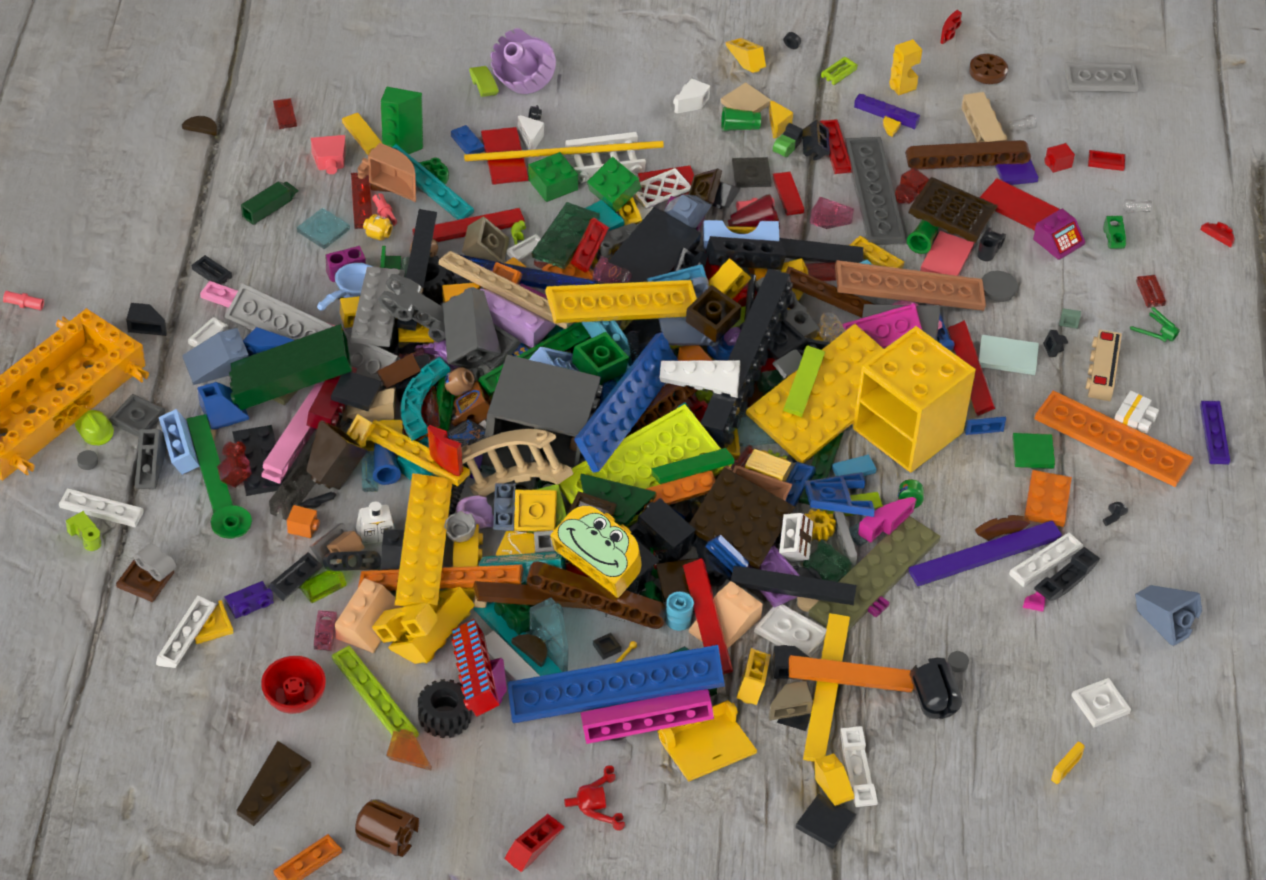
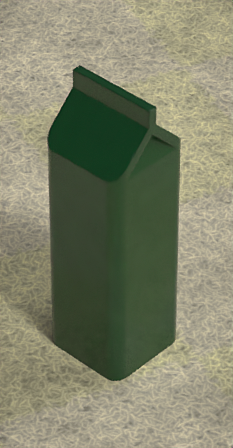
M278 181L242 203V217L254 225L291 202L299 190L287 181L284 183Z

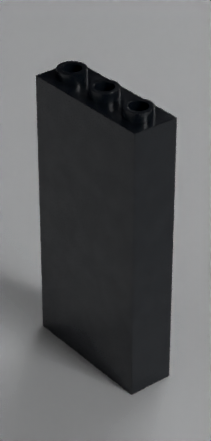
M653 207L593 278L592 284L648 282V278L673 272L680 249L685 248L693 253L700 244L701 232L668 215L665 211ZM622 268L630 272L625 282L616 279L619 277L620 271H623Z

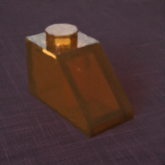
M401 729L400 732L393 731L386 754L389 760L431 771L432 765L420 743L413 736V732Z

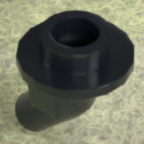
M1114 502L1108 506V510L1112 515L1104 518L1102 521L1105 526H1108L1119 520L1121 516L1127 514L1128 508L1122 502Z

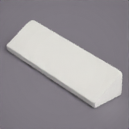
M197 595L157 656L156 665L177 667L216 607V603Z

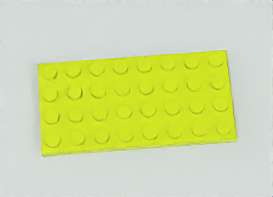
M684 404L624 438L600 471L593 473L587 461H584L572 468L574 474L559 483L561 492L571 505L578 491L583 492L580 478L581 473L647 489L661 485L653 477L651 468L709 453L721 448ZM724 467L713 469L714 477L720 474ZM640 514L634 516L633 520L626 527L628 528L637 523Z

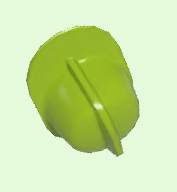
M88 410L75 422V428L84 441L93 446L106 444L111 440L114 433L111 422L101 411Z

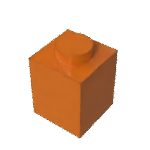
M293 505L287 518L288 533L312 538L314 531H318L320 520L317 519V510Z

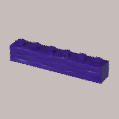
M860 93L855 99L854 108L882 118L887 116L901 122V125L915 129L919 124L920 115Z

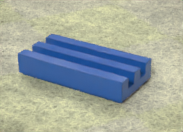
M721 535L709 541L705 546L731 572H733L734 565L747 567L749 564Z

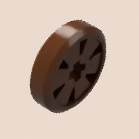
M994 54L977 55L971 60L969 66V73L972 78L983 84L1000 83L1006 78L1008 72L1006 61Z

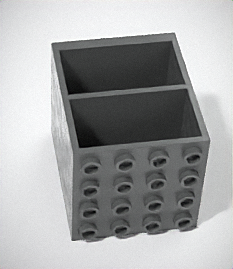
M507 355L487 413L485 438L520 429H539L551 432L556 436V439L551 441L550 445L558 462L571 467V469L586 460L578 446L576 451L570 450L571 438L578 435L599 408L601 399L597 397L601 396L603 388L602 385H599L600 377ZM517 445L524 462H536L528 445ZM508 446L495 449L503 467L507 469L517 466ZM543 447L540 448L539 450H540V452H541V454H542L544 460H547V461L549 462V460H548V458H547V456H546V454H545V452H544V450H543ZM483 453L482 465L494 467L488 453Z

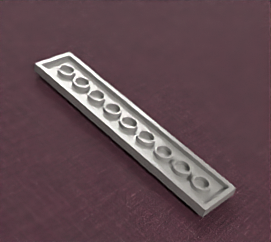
M243 283L224 316L228 320L251 331L258 327L293 340L333 327ZM345 332L348 339L351 366L357 368V374L381 381L376 371L400 360L398 356L375 345L350 343L351 334ZM383 383L381 384V388L379 391L384 390L385 387Z

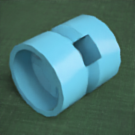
M679 591L670 594L667 598L665 621L669 628L681 631L689 628L692 624L694 601L689 594Z

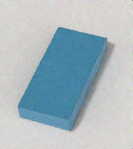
M869 454L832 464V470L836 476L862 472L863 476L875 474L877 470Z

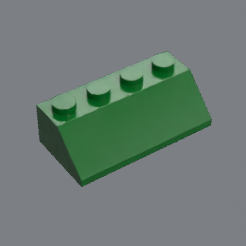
M386 87L381 98L382 144L391 148L397 144L408 154L423 149L421 92Z

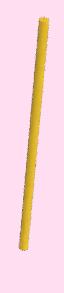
M663 141L464 154V160L468 162L551 156L559 152L562 155L654 149L664 148Z

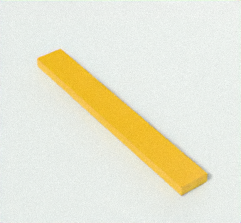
M829 613L821 659L842 662L850 617ZM817 681L803 760L814 762V760L826 756L838 683Z

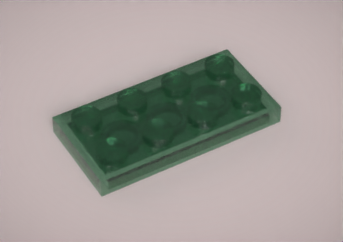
M566 202L531 252L532 258L566 269L592 218L599 220L600 213Z

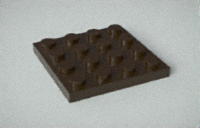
M931 177L911 205L908 213L917 219L925 220L933 226L941 227L951 234H957L967 241L976 243L998 206Z
M724 467L689 524L695 529V535L707 542L721 535L749 562L748 565L759 569L782 530L784 514H791L795 506Z

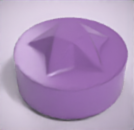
M733 327L725 333L724 340L729 346L735 345L741 329Z

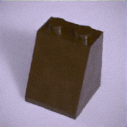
M321 420L318 424L306 471L312 475L311 479L318 485L323 484L329 489L333 487L340 490L367 450L342 429Z

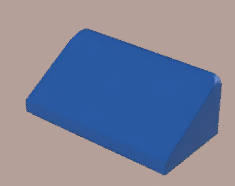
M1006 416L967 420L964 426L965 435L1004 432Z

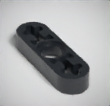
M376 551L330 552L323 557V566L328 571L374 570L381 565V556ZM351 555L356 558V565L354 567L348 564V558ZM374 558V562L363 563V559ZM342 559V563L330 564V560Z

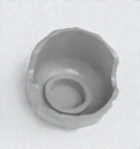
M459 511L446 519L444 528L447 530L446 535L449 539L455 542H464L474 535L476 523L471 513L466 514Z

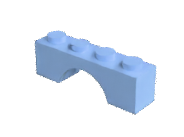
M704 220L703 249L707 248L710 236L779 241V221H760L754 231L748 234H736L730 231L723 221Z

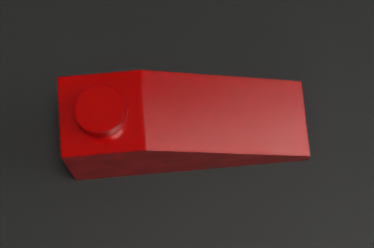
M547 813L515 839L504 859L514 868L523 872L562 832L564 826Z

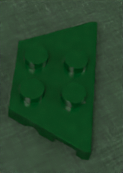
M582 473L580 475L583 493L617 504L613 518L615 519L614 522L618 525L627 526L634 516L640 514L644 510V506L657 496L655 491Z

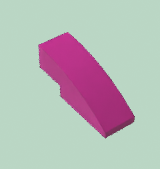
M913 497L901 499L878 508L874 511V517L866 516L860 521L858 535L870 543L883 531L890 535L914 512L916 499Z

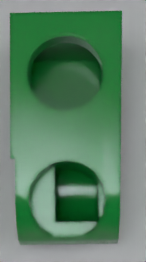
M1106 216L1103 230L1108 240V248L1124 249L1126 246V234L1123 216ZM1117 221L1118 223L1117 225H1111L1110 222Z

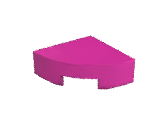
M1036 591L1035 594L1025 598L1023 608L1043 611L1045 597Z

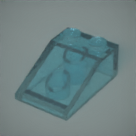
M549 598L530 608L529 634L535 635L544 641L548 650L547 656L562 672L568 671L569 649L563 616L564 611L559 603L556 604L552 598Z

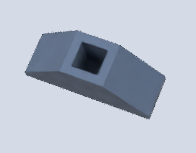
M495 483L493 530H514L515 484Z

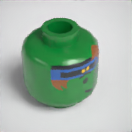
M908 479L903 481L898 488V500L910 497L915 498V509L923 503L924 487L919 481Z

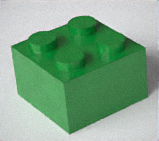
M561 152L528 164V180L546 202L578 190V173Z
M613 156L587 181L590 192L600 200H603L615 213L642 188L638 177Z
M603 332L574 346L571 362L580 372L599 376V385L626 373L629 357L607 332Z

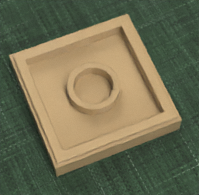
M746 82L721 98V103L726 107L753 112L762 111L770 105L771 101Z

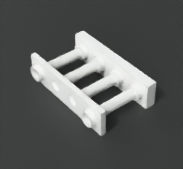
M636 132L566 140L565 147L635 143L638 141V136ZM625 150L630 161L620 163L635 176L638 173L645 172V159L637 160L634 150ZM623 151L568 154L566 158L575 159L577 167L574 169L578 173V183L587 182L604 165L601 163L599 154L609 153L610 157L613 156L619 161L617 152ZM592 155L594 165L584 166L581 157Z

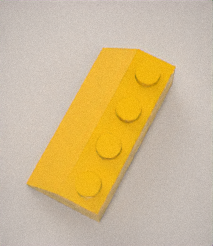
M461 587L439 591L437 611L434 610L439 619L430 632L425 636L412 638L406 631L397 641H393L388 648L414 664L430 662L435 656L434 653L443 647L449 635L453 634L452 630L457 628L461 621L469 617L471 609L475 606Z

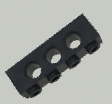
M710 236L706 248V253L709 254L708 260L710 265L722 266L730 258L739 267L782 270L786 258L781 241Z

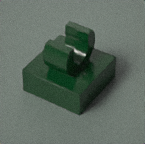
M654 582L645 583V590L641 591L639 595L663 603L662 592Z

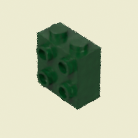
M527 581L521 583L522 585H528ZM509 603L494 604L496 614L501 616L507 622L508 627L513 629L518 635L551 621L554 611L552 606Z

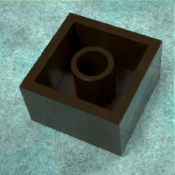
M711 285L687 308L686 322L716 343L740 320L742 306Z

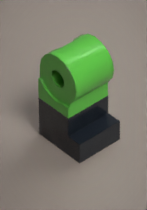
M789 123L784 133L776 139L773 145V152L788 157L802 142L803 129Z

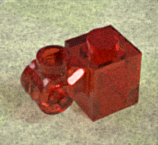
M915 167L902 174L900 185L896 187L895 191L896 201L898 203H912L920 194L929 178Z
M241 441L236 443L228 442L224 445L222 454L227 456V458L217 466L220 480L235 488L252 474L250 462L244 453L246 446Z

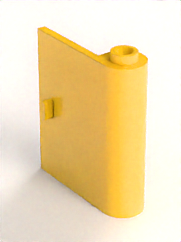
M726 700L712 706L714 719L658 730V736L662 745L688 782L757 753V749L736 722L738 711L734 703Z

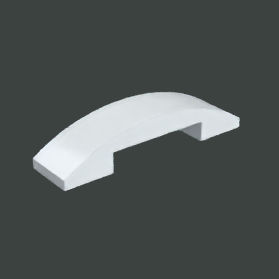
M862 726L841 728L845 770L854 793L853 802L855 807L877 805L875 787L871 782L865 753L866 743Z

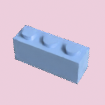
M177 409L160 416L159 420L171 463L182 475L200 467L185 418Z

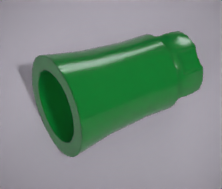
M723 107L721 115L722 131L760 129V112Z
M921 220L916 229L907 237L908 247L918 254L928 253L939 227Z

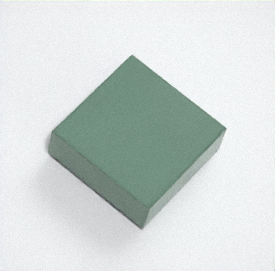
M1062 308L1059 326L1078 329L1081 311Z

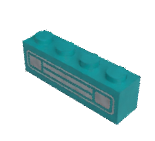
M558 552L482 557L479 566L522 565L523 575L521 582L527 581L529 568L533 562L539 561L566 570L565 558Z

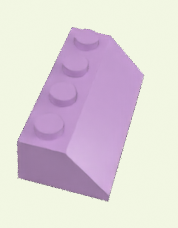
M480 289L485 292L493 323L531 348L538 345L556 326L551 321L490 290Z

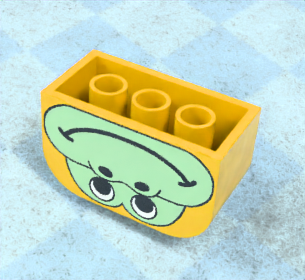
M591 506L577 507L551 533L550 537L554 550L619 598L640 573L642 562L638 543L631 535V531L626 526H619L615 523V519L606 512L603 514Z

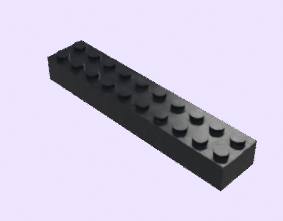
M772 269L767 270L728 361L740 360L738 398L731 397L727 393H713L701 420V425L721 449L727 448L733 442V433L740 426L742 413H745L747 410V401L749 397L753 396L755 382L760 380L761 368L766 365L768 360L767 354L769 350L772 351L775 343L774 338L776 335H779L781 330V322L787 317V308L793 303V283L788 273Z

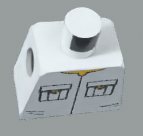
M375 501L370 503L369 507L359 510L356 533L361 537L363 545L382 542L384 529L396 530L389 505H381Z

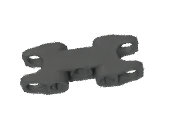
M391 274L386 281V285L394 293L384 291L378 299L379 304L399 320L409 321L413 319L428 328V334L434 341L438 343L446 341L444 303L439 305L422 295V287L411 279L398 274ZM392 281H398L401 286L394 284ZM384 298L390 299L394 303H388Z

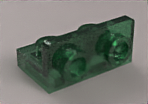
M823 540L818 542L817 550L809 556V560H804L803 562L804 567L815 569L822 577V580L839 582L851 570L852 562L846 556L840 554Z

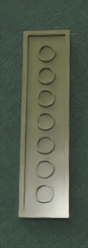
M909 516L890 535L885 536L839 581L841 583L857 585L854 606L819 600L809 610L808 616L826 628L829 613L850 617L849 631L868 612V608L870 606L873 607L875 601L878 602L880 596L883 597L908 573L909 567L915 566L940 541V535Z

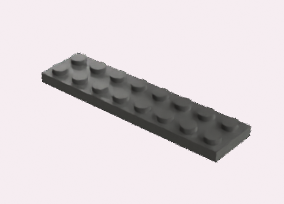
M881 137L846 138L845 145L868 242H872L875 245L905 243V234Z

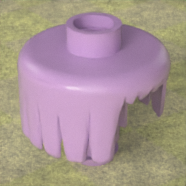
M515 28L514 32L509 30L505 33L506 38L501 36L498 39L500 44L495 43L493 46L495 52L492 51L490 55L493 73L505 86L516 93L530 94L537 92L548 84L554 74L556 58L553 49L544 40L530 36L521 28Z

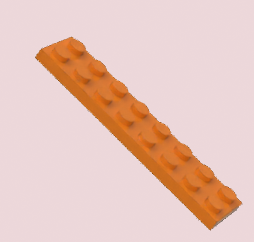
M1054 390L1034 417V420L1174 487L1177 486L1194 458Z

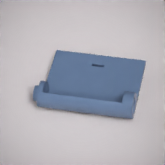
M697 277L691 280L696 298L710 287L708 279L705 277ZM686 317L658 318L661 332L668 340L669 345L716 346L722 340L721 337L716 343L689 325L686 322Z

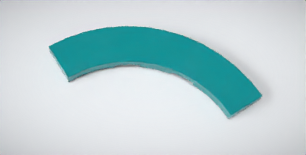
M441 357L424 366L421 372L411 379L404 391L401 400V417L404 429L411 441L428 433V426L425 424L421 413L423 400L430 388L447 373L451 372L450 367Z

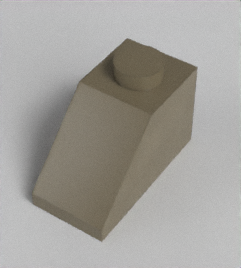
M795 681L784 685L770 704V721L811 714L813 700L806 681Z

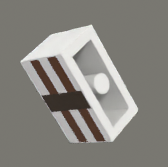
M802 513L784 514L779 553L790 561L809 560L813 521Z

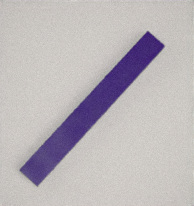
M1049 521L909 567L908 572L917 587L1052 543L1061 538L1062 534L1054 522Z

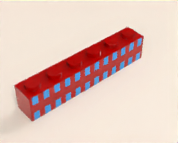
M472 619L452 630L453 639L451 641L456 649L454 651V655L458 660L456 666L461 673L458 676L463 685L461 690L465 696V699H463L468 711L472 710L476 717L500 704L485 635L476 620Z

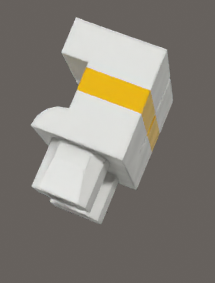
M1130 390L1117 411L1115 420L1147 434L1152 422L1145 420V418L1155 422L1159 410L1150 406L1152 400Z

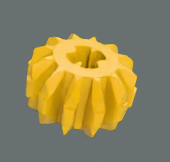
M810 509L805 516L813 521L811 541L813 539H817L818 542L821 539L827 541L829 537H833L836 528V520H834L833 514H828L827 510L822 512L819 509L816 511Z

